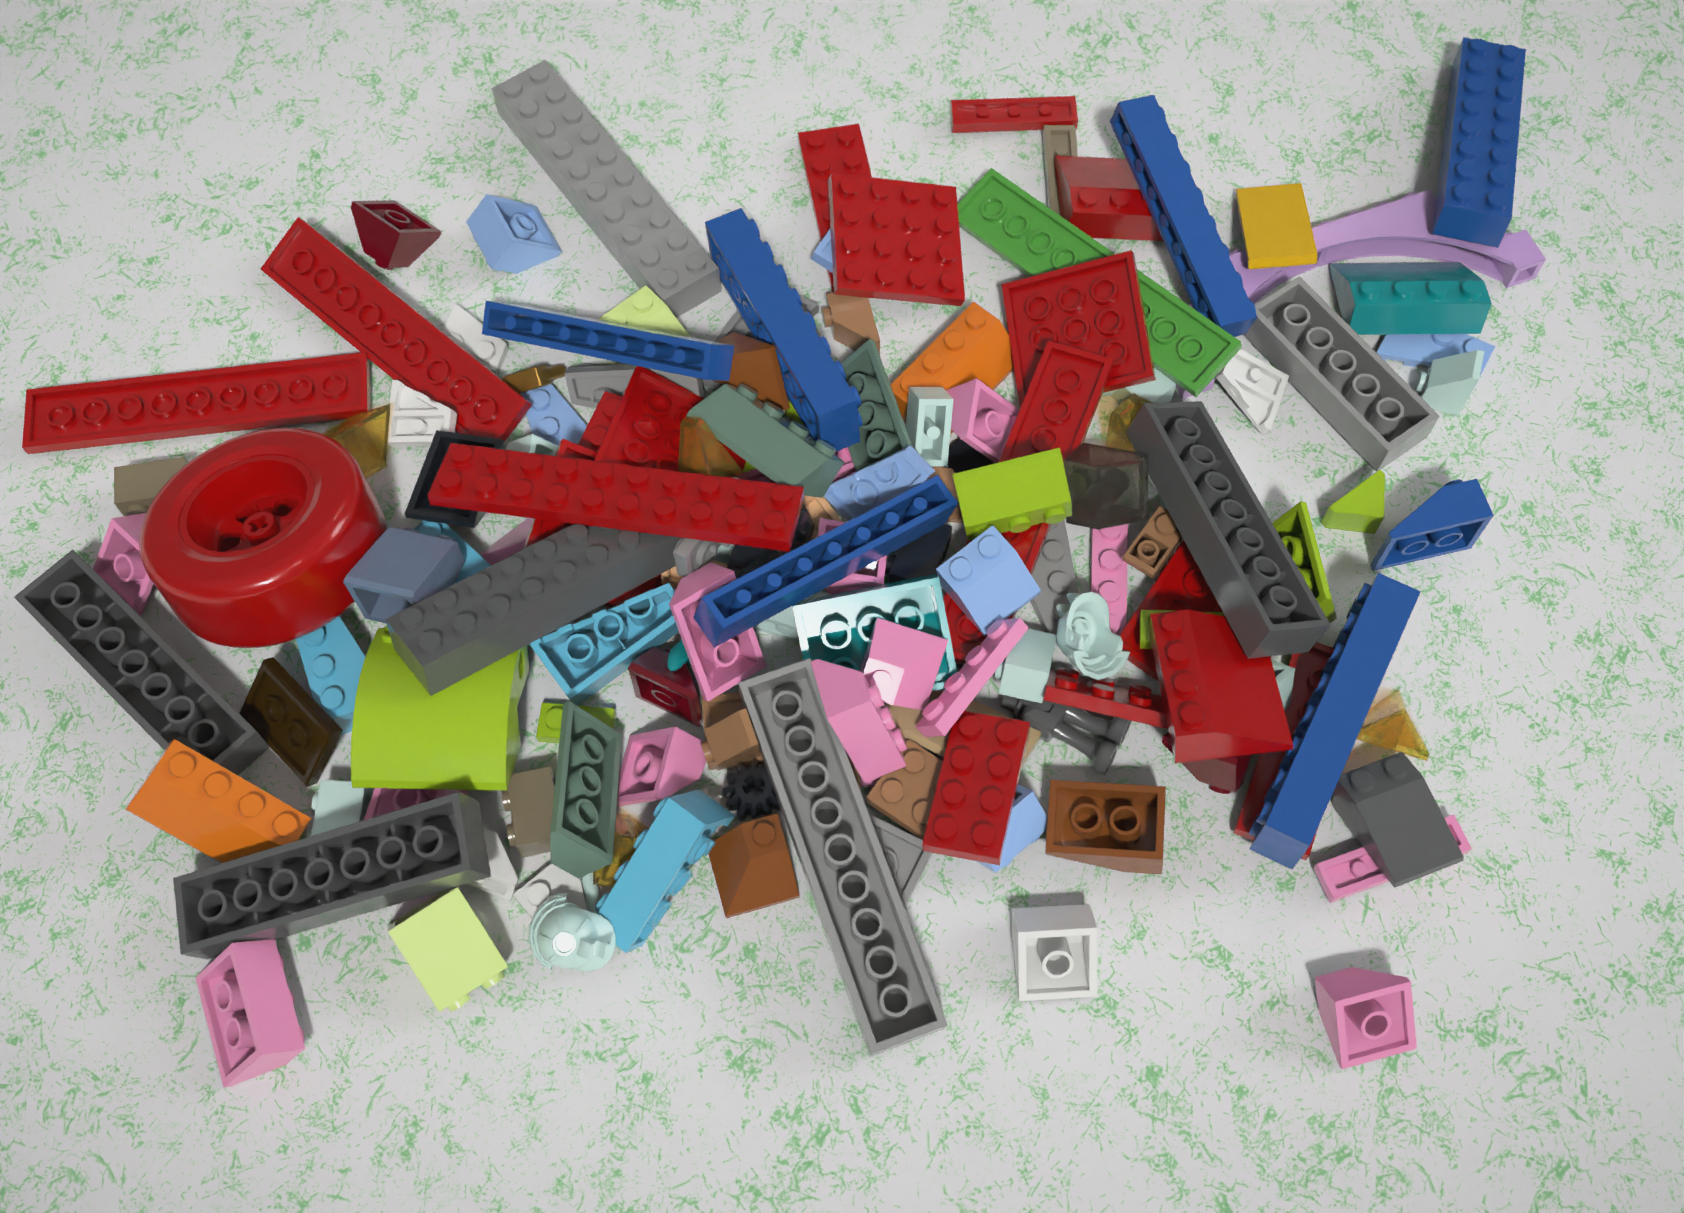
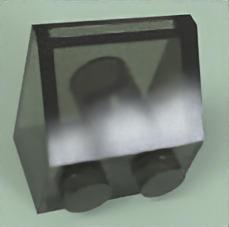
M1083 442L1064 460L1072 503V516L1066 517V523L1099 530L1144 521L1149 517L1148 454Z

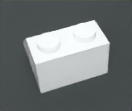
M1090 904L1012 909V943L1018 1000L1033 1001L1097 997V925Z

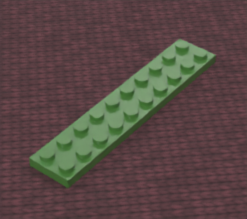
M993 168L957 204L959 227L1028 277L1115 255V253ZM1137 269L1154 368L1194 397H1197L1242 348L1241 341Z

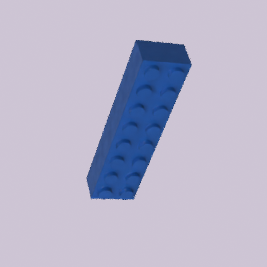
M1463 37L1451 67L1432 234L1499 247L1512 219L1526 49L1518 48L1514 45L1487 42L1483 39Z
M740 208L706 221L705 228L710 256L719 268L720 281L753 338L775 346L787 397L803 425L810 430V437L815 441L820 439L827 442L836 449V452L859 443V427L863 426L862 418L858 411V406L861 405L859 393L854 385L848 386L845 381L846 375L843 366L839 360L833 361L826 338L818 336L816 324L809 311L804 313L797 290L789 288L787 276L782 265L774 263L770 245L767 241H761L759 229L754 219L748 220L744 211Z
M1380 573L1377 574L1371 585L1363 584L1357 598H1355L1346 616L1347 621L1335 640L1334 650L1319 676L1321 679L1305 707L1307 710L1292 735L1293 750H1286L1277 769L1279 772L1264 797L1263 802L1265 803L1250 828L1248 834L1255 837L1250 850L1292 870L1310 847L1421 591Z

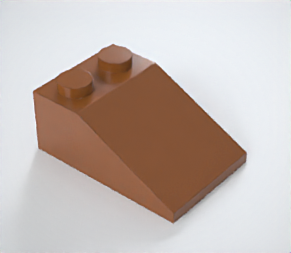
M1050 780L1045 854L1121 872L1162 875L1166 786Z

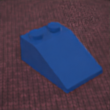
M1461 479L1446 483L1392 529L1370 564L1372 571L1471 549L1494 516L1478 480L1473 479L1463 482Z

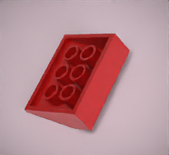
M1055 155L1054 165L1061 217L1092 238L1163 241L1127 159Z
M1188 609L1150 614L1151 648L1175 763L1293 750V743L1270 656L1248 659L1225 616Z

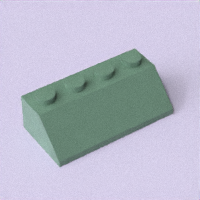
M869 339L841 363L846 375L845 381L849 387L855 386L861 399V405L858 406L863 426L859 427L860 442L848 447L856 471L910 445L912 446L875 341Z
M740 383L739 387L728 384L722 385L687 413L686 417L776 484L804 487L805 496L823 498L844 464L843 460L834 455L836 449L823 440L818 439L815 441L809 437L810 430L794 420L791 422L787 421L782 417L784 414L783 410L770 402L762 403L757 399L758 392Z
M567 701L563 703L550 828L551 864L579 879L611 864L613 861L622 734L572 702Z

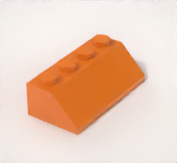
M972 302L890 384L904 424H906L909 387H943L947 391L953 387L978 379L994 391L1014 370L1009 334L998 318L975 302Z
M175 739L167 745L125 809L220 863L297 841L312 819Z

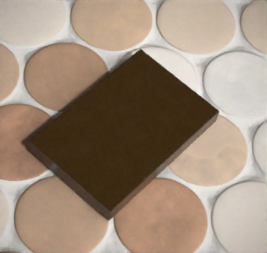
M274 657L262 661L239 714L259 733L269 747L307 787L317 784L343 729Z

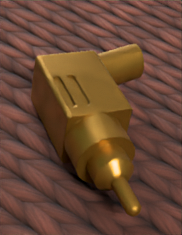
M561 364L550 367L540 365L507 375L501 379L518 393H523L551 384L550 380L564 377L566 368Z

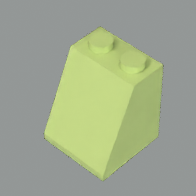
M459 886L437 893L388 926V933L439 1012L447 1007L450 1012L458 1009L471 999L468 994L480 985L487 989L505 976L502 971L508 967L506 961Z

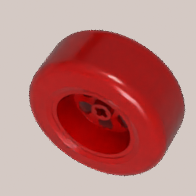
M274 428L255 431L229 439L203 452L177 471L160 489L146 512L140 532L139 549L148 576L178 619L191 632L217 645L233 648H262L290 642L308 635L330 623L351 607L355 601L343 581L350 570L386 531L387 523L382 507L360 465L341 443L324 434L307 429Z

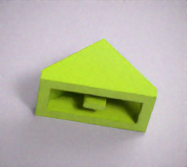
M1378 470L1330 505L1321 524L1329 529L1375 534L1384 519L1385 474Z

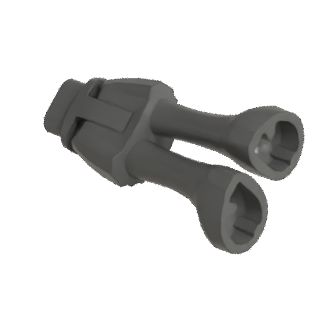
M1004 695L1000 707L1014 713V719L1030 722V727L1041 731L1040 739L1047 743L1052 738H1056L1085 754L1092 761L1093 768L1104 775L1112 765L1117 749H1120L1132 722L1118 717H1114L1111 720L1098 718L1082 709L1045 700L1041 704ZM1063 721L1080 727L1104 741L1097 742L1065 725Z

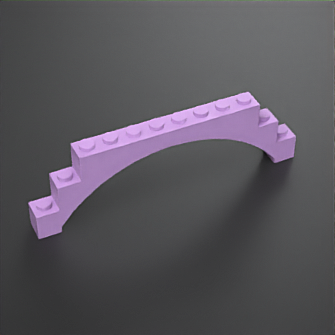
M1430 189L1417 194H1407L1402 199L1389 203L1382 202L1374 208L1362 212H1352L1344 218L1332 222L1324 221L1313 227L1312 231L1318 253L1317 263L1248 269L1245 250H1236L1229 254L1235 270L1242 277L1244 290L1249 300L1253 303H1256L1272 289L1295 276L1323 265L1348 259L1372 256H1404L1441 262H1461L1471 270L1501 281L1506 289L1535 279L1546 260L1526 229L1513 234L1510 232L1505 233L1498 248L1432 234L1436 198ZM1188 303V305L1194 309L1192 303ZM1216 377L1206 386V388L1202 392L1213 388ZM1176 384L1175 388L1181 399L1193 396Z

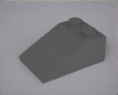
M1403 752L1341 774L1334 789L1332 806L1394 888L1463 861L1464 856L1424 777Z

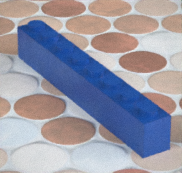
M1154 94L1118 102L1110 124L1194 309L1234 337L1246 334L1257 318L1255 305L1249 300L1244 290L1242 277L1235 270L1231 262L1228 247L1222 242L1218 234L1215 219L1209 214L1205 206L1202 191L1197 188L1191 176L1189 163L1184 160L1178 148V140L1166 122L1163 108L1159 107Z
M485 302L483 335L704 380L729 381L734 345L515 303Z
M937 475L701 598L693 618L715 648L944 525L958 505V502Z

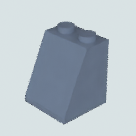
M388 527L350 570L343 583L365 619L386 623L387 618L454 585L465 559L457 542L450 537L438 535L437 537L421 534L412 528L398 529Z

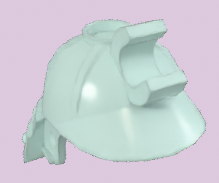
M1094 592L1083 594L1068 593L1067 598L1070 604H1058L1056 606L1057 613L1061 617L1058 620L1056 632L1057 646L1070 660L1074 668L1081 672L1083 676L1100 680L1115 675L1126 663L1130 652L1122 650L1123 640L1121 636L1114 634L1110 630L1109 608L1106 600Z
M568 892L559 893L547 898L539 905L528 926L530 934L528 942L530 943L533 956L541 962L543 967H548L549 969L556 966L577 971H593L604 967L612 958L616 948V935L611 923L601 915L582 910L575 903L566 902Z

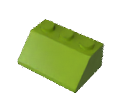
M1060 447L952 474L968 541L974 540L992 525L1000 533L1007 531L1019 533L1028 530L1032 525L1044 522L1056 524L1065 520L1066 517L1072 516L1071 497Z
M1300 501L1272 524L1326 618L1331 623L1337 619L1307 503Z

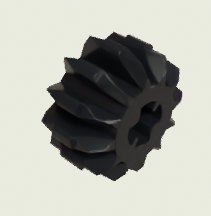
M753 759L751 761V768L748 769L742 763H738L737 771L739 775L727 774L726 780L729 785L722 789L723 797L729 799L726 802L728 811L737 810V820L741 822L748 815H751V820L759 819L758 816L762 814L764 817L773 815L771 809L781 810L765 765L760 769L758 761ZM754 788L757 792L761 791V794L755 796L753 792L748 790Z

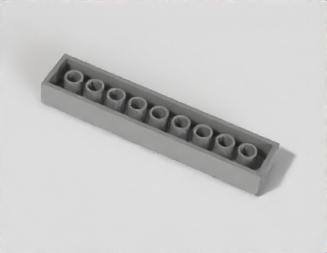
M546 60L492 88L500 117L639 289L646 285L668 306L676 318L722 292L718 266Z
M809 658L739 682V693L744 708L748 712L759 744L760 753L869 1056L871 1057L941 1031L948 1024L847 754L826 717L812 669V661Z

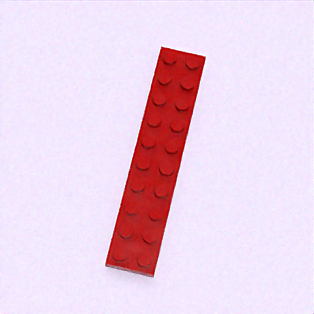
M297 217L260 268V270L358 351L367 352V358L393 380L402 382L405 386L428 396L433 401L439 402L456 412V432L501 439L505 442L533 405L302 218Z
M1048 340L999 462L1060 447L1068 483L1112 371L1114 359ZM1046 522L1032 525L1028 530L1019 533L1011 531L1000 533L1016 550L1031 576L1051 527V524ZM967 540L965 546L968 545V544H969L970 542H972L973 540H971V541H968V540ZM946 593L943 600L955 662L965 665L967 654L975 647L981 645L987 635L983 636ZM1017 612L1010 616L1008 619L1015 618Z
M367 352L26 389L22 448L27 454L371 416L370 360L367 358Z
M451 443L430 488L428 499L430 505L790 552L804 500V487Z

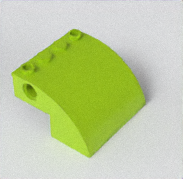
M388 626L378 628L364 659L355 698L351 736L352 788L507 791L521 747L517 706L529 672L527 645L430 696L394 650Z

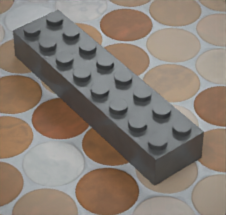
M1202 401L1143 403L1127 429L1126 434L1247 658L1309 652L1331 624Z
M572 524L387 618L386 623L394 650L429 695L432 696L675 567L673 551L676 543L681 538Z
M73 549L14 596L34 619L163 750L175 739L232 773L239 775L270 748L259 733Z
M459 792L173 878L181 955L207 960L218 957L231 943L269 939L277 940L491 877L479 801Z

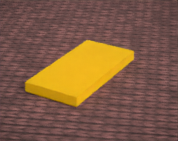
M1302 183L1236 189V201L1248 269L1317 263L1318 253Z

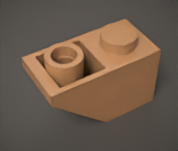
M1162 506L1157 508L1122 557V561L1151 578H1154L1163 570L1183 540L1166 508Z

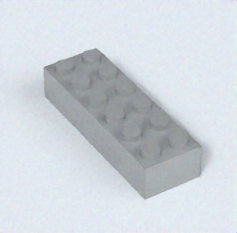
M1300 276L1255 304L1257 318L1244 335L1278 370L1289 375L1288 381L1376 471L1381 470L1429 436L1439 415Z

